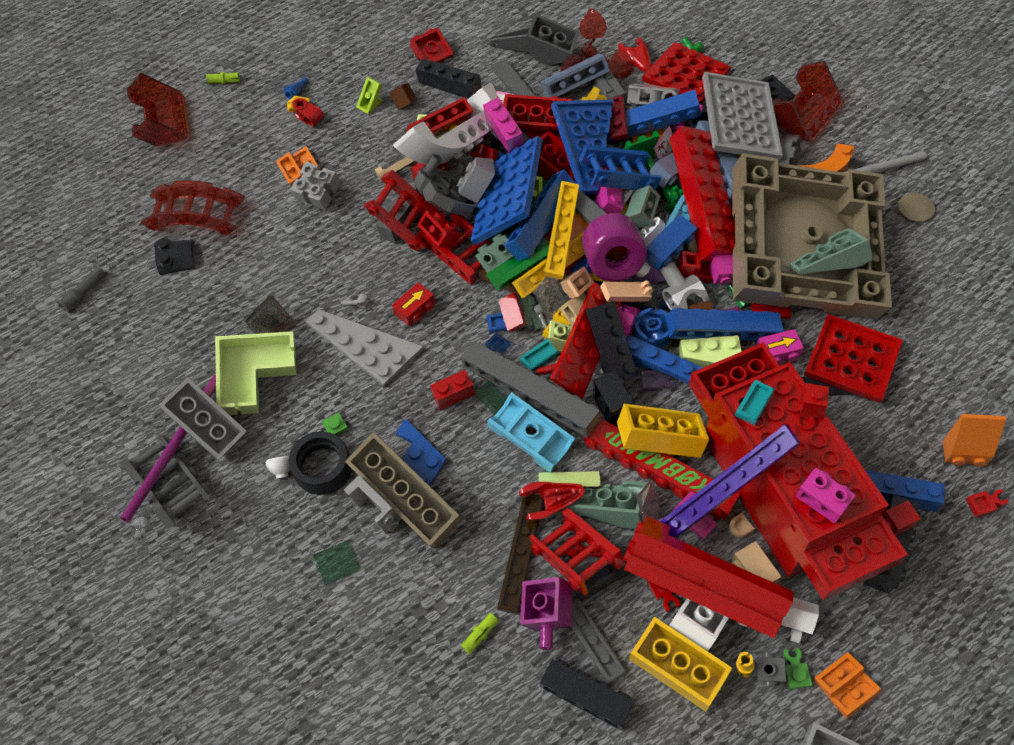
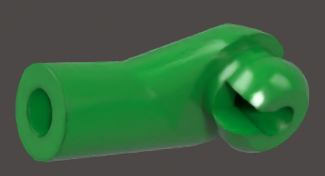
M688 37L683 38L681 41L683 46L696 50L699 53L704 48L702 42H697L694 45Z

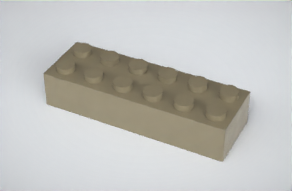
M374 432L345 461L434 549L464 519Z

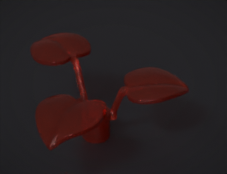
M589 8L580 22L579 31L582 37L592 39L581 49L583 59L581 60L580 56L576 54L569 56L564 61L560 72L597 54V50L592 44L596 38H602L607 29L606 22L598 11ZM617 51L612 55L611 60L605 57L606 61L609 62V70L616 79L626 78L634 72L633 62L628 53Z

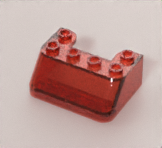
M825 61L802 65L796 75L801 90L793 100L783 102L782 99L778 98L772 101L775 118L779 127L792 135H801V139L804 141H814L843 104L841 93Z
M140 72L127 88V96L130 102L143 107L144 121L140 125L132 127V136L153 146H163L185 141L190 136V128L184 95L179 90Z

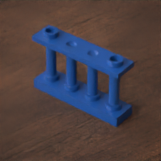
M585 145L579 157L581 164L592 165L596 172L591 182L592 186L637 190L650 185L656 191L662 179L661 175L648 173L645 164L649 154L646 151ZM601 166H608L609 170H602ZM616 167L623 168L625 172L618 171ZM632 169H637L640 173H634Z

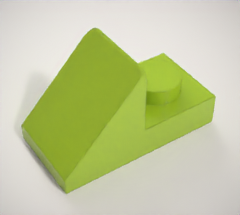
M367 77L356 107L367 114L371 113L384 101L378 97L383 84L372 77Z

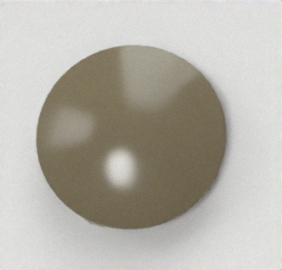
M906 194L898 203L899 214L917 223H924L935 213L934 203L923 194Z

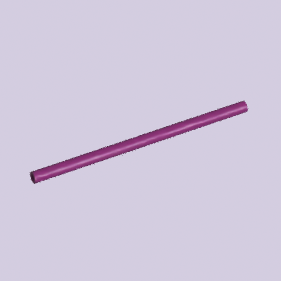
M216 372L203 390L210 398L216 390ZM181 426L120 518L124 522L130 523L187 435V432Z

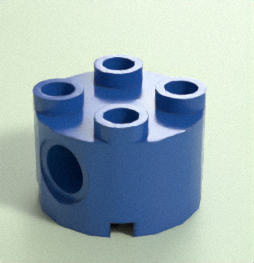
M654 308L641 311L635 319L633 337L664 349L671 340L666 323L668 313L661 309L658 311L654 310Z

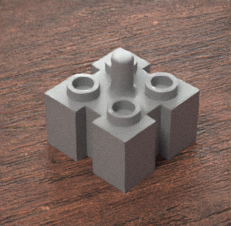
M306 161L300 171L301 179L296 178L290 191L295 199L305 203L311 201L313 206L325 210L332 200L329 195L331 192L336 193L341 181L336 172L326 168L320 171L318 165Z

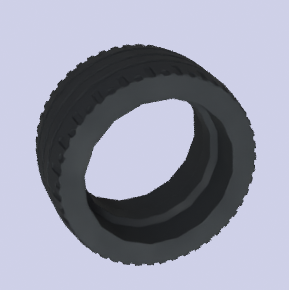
M311 432L301 437L290 451L289 467L296 483L310 494L326 495L337 491L347 482L352 468L345 462L350 457L347 446L337 435L330 432ZM331 449L339 454L338 465L326 476L320 478L309 477L302 471L303 462L314 451Z

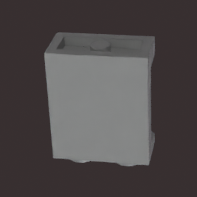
M359 475L344 489L358 507L369 499L381 511L374 521L385 534L388 531H393L398 526L401 519L393 508Z

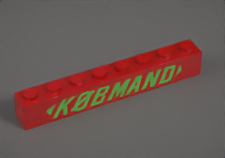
M601 419L588 438L584 437L583 442H585L588 448L601 451L606 458L619 461L621 466L626 469L632 468L637 471L640 477L644 479L650 478L655 481L658 487L662 489L668 488L680 499H683L691 491L696 494L714 480L668 454L625 449L619 428ZM735 493L710 512L711 516L719 520L722 518L726 521L740 494Z

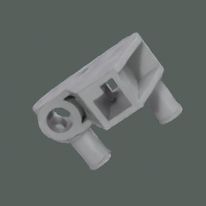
M649 84L629 85L627 102L630 104V109H633L642 104L646 105L666 99V95L672 93V96L679 95V89ZM643 90H645V93H650V99L642 98Z

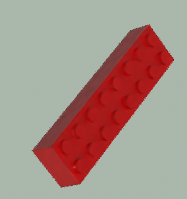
M681 126L669 139L690 220L697 227L694 235L696 236L701 261L712 262L714 256L733 255V248L735 247V221L717 156L712 147L710 132Z

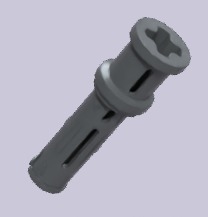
M97 266L74 289H69L68 293L61 300L58 299L56 303L61 309L69 313L71 311L70 308L77 302H81L82 296L106 273Z

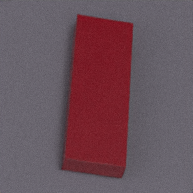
M623 95L610 98L614 101L609 127L611 141L629 138Z

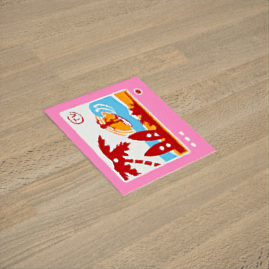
M670 126L654 147L659 160L673 152L669 139L673 135Z

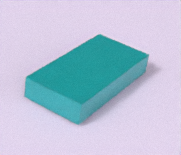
M546 339L519 357V360L526 369L534 371L561 352L555 349L549 339Z
M755 379L735 412V416L755 426L775 389Z

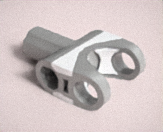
M674 262L669 263L660 270L670 286L662 291L663 299L670 310L672 308L688 309L686 299L691 300L694 304L701 303V298L703 302L709 301V296L697 276L691 275L684 278Z

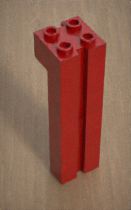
M649 516L645 517L644 522H638L633 538L630 540L623 558L626 561L624 570L775 638L784 616L786 617L793 603V591L669 536L670 526Z

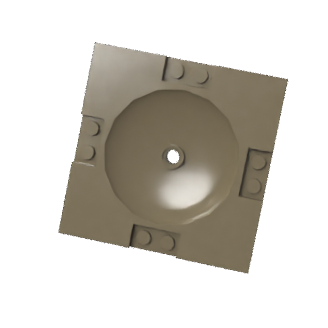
M742 153L732 168V215L735 217L733 300L787 308L790 305L823 309L824 313L878 319L891 309L890 273H886L882 222V209L885 207L883 174L848 169L846 173L782 164L778 163V158ZM847 228L867 238L870 243L873 260L860 267L799 274L790 267L792 262L805 253L814 252L817 245L826 244L830 236Z

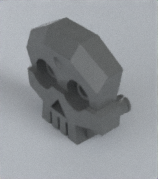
M432 154L427 165H423L414 180L419 193L424 195L427 202L446 213L465 217L476 214L479 201L476 203L460 195L457 186L459 179L466 173L468 165L459 161L453 173L438 169L442 158Z

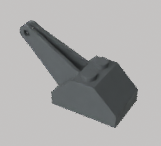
M535 13L530 26L493 35L490 46L531 52L535 60L547 65H553L570 60L580 32Z

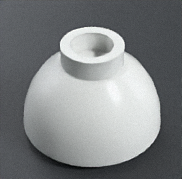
M289 456L272 458L265 462L268 470L276 475V479L288 477V472L290 471Z

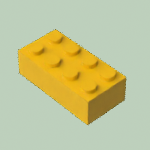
M624 404L617 420L625 449L701 458L709 441L699 413Z
M656 617L652 619L629 657L631 662L705 712L732 670V667Z

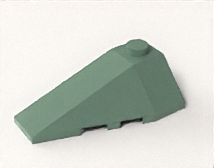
M847 228L830 236L826 244L817 245L814 252L805 253L792 262L790 267L799 274L860 267L873 260L870 243L867 238Z
M624 481L622 485L617 486L604 484L603 488L597 489L585 487L583 496L565 507L564 510L569 508L574 513L621 528L636 529L638 522H644L645 517L648 515L649 482Z

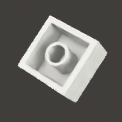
M686 599L669 626L708 651L720 634L728 617Z

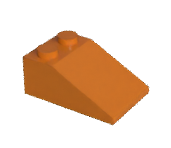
M962 414L943 439L945 462L953 463L956 466L974 464L976 467H982L987 465L995 456L1006 423V416Z

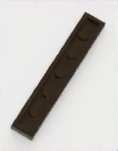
M540 494L528 495L522 499L498 602V611L517 615L519 613L522 600V582L526 581L532 554V543L529 536L532 534L536 536L539 520L527 521L526 516L529 513L541 511L543 497Z

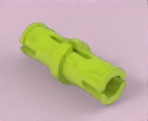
M220 72V74H206V79H209L207 84L221 83L226 85V83H240V77H238L240 73Z
M488 613L478 626L472 628L473 632L460 644L461 648L471 655L481 641H485L488 638V633L499 623V620L492 613Z

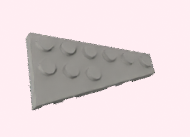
M317 310L305 321L310 328L384 387L423 350L421 345L322 310Z

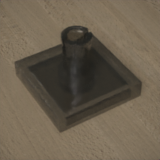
M271 295L244 321L255 334L287 332L295 323L291 316Z

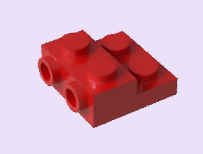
M438 27L428 29L424 34L416 35L410 40V48L416 58L421 61L424 58L440 63L453 57L454 53Z

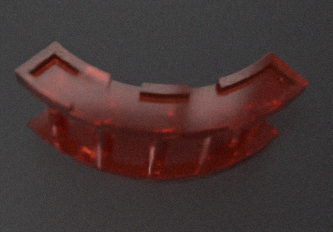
M193 180L173 181L170 185L162 184L151 191L150 197L156 199L152 215L144 218L140 224L154 231L171 225H195L229 235L237 227L229 223L233 208L244 202L245 196L226 187H223V189L213 187V183ZM187 197L183 211H172L177 198ZM195 197L207 198L203 214L190 212ZM214 200L227 204L223 220L210 216ZM163 203H165L166 207L164 212H160Z

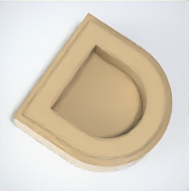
M743 513L734 517L729 524L731 534L738 538L746 537L755 530Z

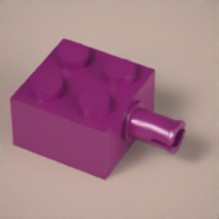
M560 577L522 582L520 625L532 630H540L539 649L553 650V630L572 627L573 588L568 581Z

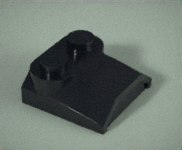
M162 238L155 243V262L159 275L195 269L192 239L171 241L168 238Z

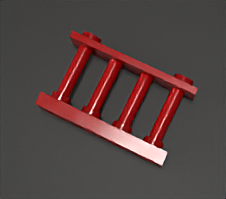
M391 170L381 178L386 186L376 201L372 199L363 206L369 214L377 217L403 239L411 249L416 251L422 250L427 247L422 241V234L424 232L420 229L415 235L408 228L418 212L423 216L425 211L436 212L439 210L427 202L418 191L394 170ZM394 190L399 195V198L390 212H388L381 205L390 191ZM406 201L412 206V210L402 224L395 216Z
M451 214L452 223L456 228L459 227L463 231L453 248L438 247L425 233L422 234V239L428 249L467 283L472 285L476 282V271L482 265L477 261L472 266H468L464 263V260L484 244L489 246L492 242L486 239L477 245L473 244L462 254L455 255L452 250L467 238L472 237L474 227L463 216Z
M567 508L562 512L564 518L563 525L542 541L538 540L533 534L529 536L532 543L531 549L536 556L543 557L563 575L575 591L579 590L584 595H587L586 580L607 564H612L619 570L625 563L621 550ZM568 531H573L576 534L554 552L547 548ZM580 542H586L589 545L567 563L560 559V557ZM593 553L602 555L599 560L578 575L572 570Z

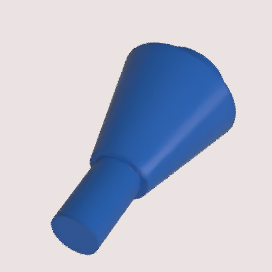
M304 77L299 82L285 86V96L288 99L298 96L303 86L309 82L308 79Z

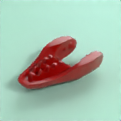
M641 37L636 39L638 46L634 48L625 47L623 43H618V54L623 61L635 65L644 72L652 66L648 48Z
M533 482L524 486L519 491V495L527 497L528 495L539 493L543 497L546 509L545 511L529 513L526 516V520L543 519L564 509L583 496L584 487L580 484Z

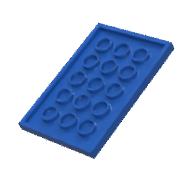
M539 136L527 140L525 144L514 148L511 153L501 156L500 159L494 162L495 175L478 204L471 242L474 245L483 242L529 216L543 141Z

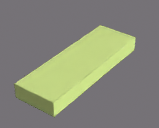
M599 471L539 473V482L580 484L583 487H599L600 475Z

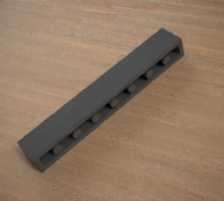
M474 341L461 356L463 366L509 394L512 392L530 406L586 438L589 437L601 421L600 410L595 405L585 403L579 396L567 393L561 386L551 384L544 377L540 378L532 370L522 368L514 360L510 361L501 353H495L485 344H479Z

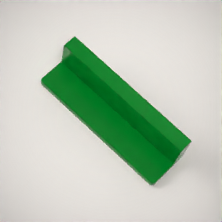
M545 237L542 238L543 241L535 248V253L530 258L517 261L513 256L486 274V277L498 292L547 258L550 243Z

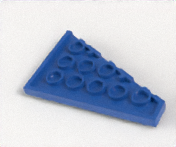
M613 99L555 101L551 104L575 182L579 184L578 191H582L585 195L596 194L599 187L591 185L596 173L593 166L581 164L579 157L585 145L606 147L610 118L612 116L611 110L614 103Z

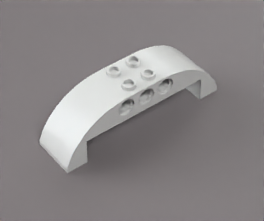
M490 82L483 86L467 100L473 109L469 120L437 139L423 121L412 127L393 146L408 158L422 164H427L432 154L442 158L440 164L448 162L452 158L457 160L464 153H468L474 146L484 140L482 137L492 129L485 118L483 104L497 98L493 84Z

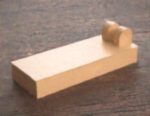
M648 280L644 282H603L600 286L607 302L614 300L615 302H649L652 298L651 293L653 289Z

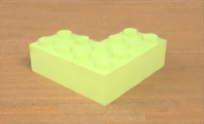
M293 331L215 336L216 403L229 415H238V411H241V414L259 413L258 378L297 375Z

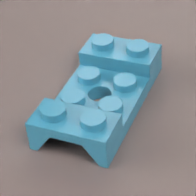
M512 392L496 415L487 421L489 429L501 438L506 437L533 457L535 463L550 473L575 441L573 436ZM528 427H533L537 433L529 435L525 430Z

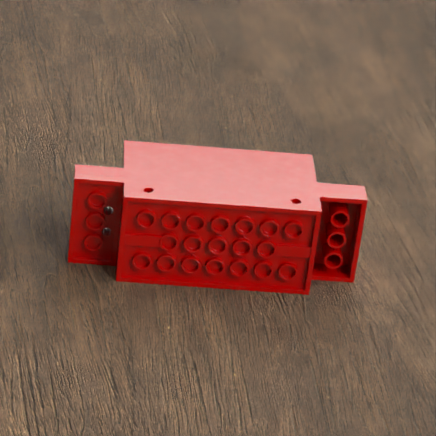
M762 342L692 372L689 386L709 417L706 427L709 438L707 446L723 472L783 425H789L801 442L799 446L737 493L740 494L739 499L788 579L805 571L824 601L901 564L908 554L882 517L889 504L827 414L824 413L822 418L799 415L801 395L806 384L792 363L788 362L780 366L765 343ZM756 379L775 390L754 426L736 417L735 412ZM815 468L828 473L831 479L847 486L855 494V497L835 524L796 497L798 490Z

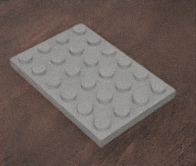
M704 72L702 79L713 150L740 155L745 153L778 158L780 161L783 154L769 82Z

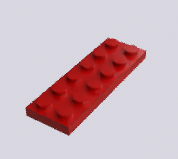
M597 283L591 284L550 377V380L564 388L569 394L577 395L581 399L585 395L600 359L586 309L608 303L600 285ZM615 302L617 309L622 306L621 302Z

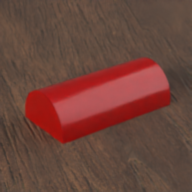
M505 94L503 105L519 129L559 132L551 104L555 101H573V99Z

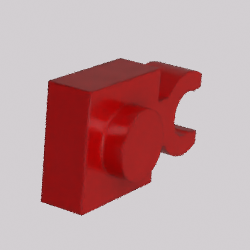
M1002 489L996 490L991 496L988 491H983L968 496L965 499L975 518L993 513L997 510V507H1003L1009 502L1008 499L1000 500L998 498L1003 493Z
M647 580L657 601L663 599V608L667 613L670 612L669 602H673L677 608L680 607L678 598L672 596L674 592Z

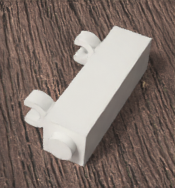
M793 597V603L781 624L792 628L790 641L799 643L802 632L813 635L819 616L818 605Z

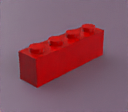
M463 97L407 125L406 133L412 127L424 121L432 134L437 137L447 132L451 126H458L469 120L473 109L466 98Z

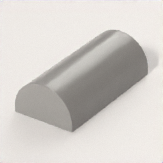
M188 377L158 405L218 461L247 432Z

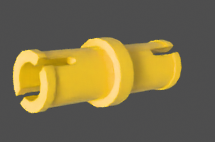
M748 652L740 653L736 661L739 675L742 674L744 678L750 677L754 670L753 657L751 654L748 656Z

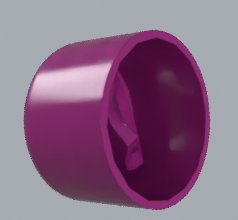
M619 213L599 216L587 226L583 233L582 247L590 269L598 278L608 282H620L633 277L643 267L647 257L646 244L636 223L630 217ZM616 246L626 247V256L620 260L612 261L606 256L607 252Z

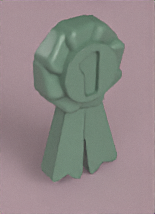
M518 293L517 296L526 325L523 327L530 329L533 326L535 331L543 329L542 323L534 312V307L537 305L535 297L529 294L525 298H521Z

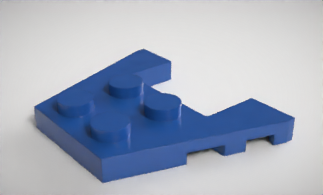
M404 419L396 431V436L412 444L402 459L431 486L444 466L446 459L408 420Z

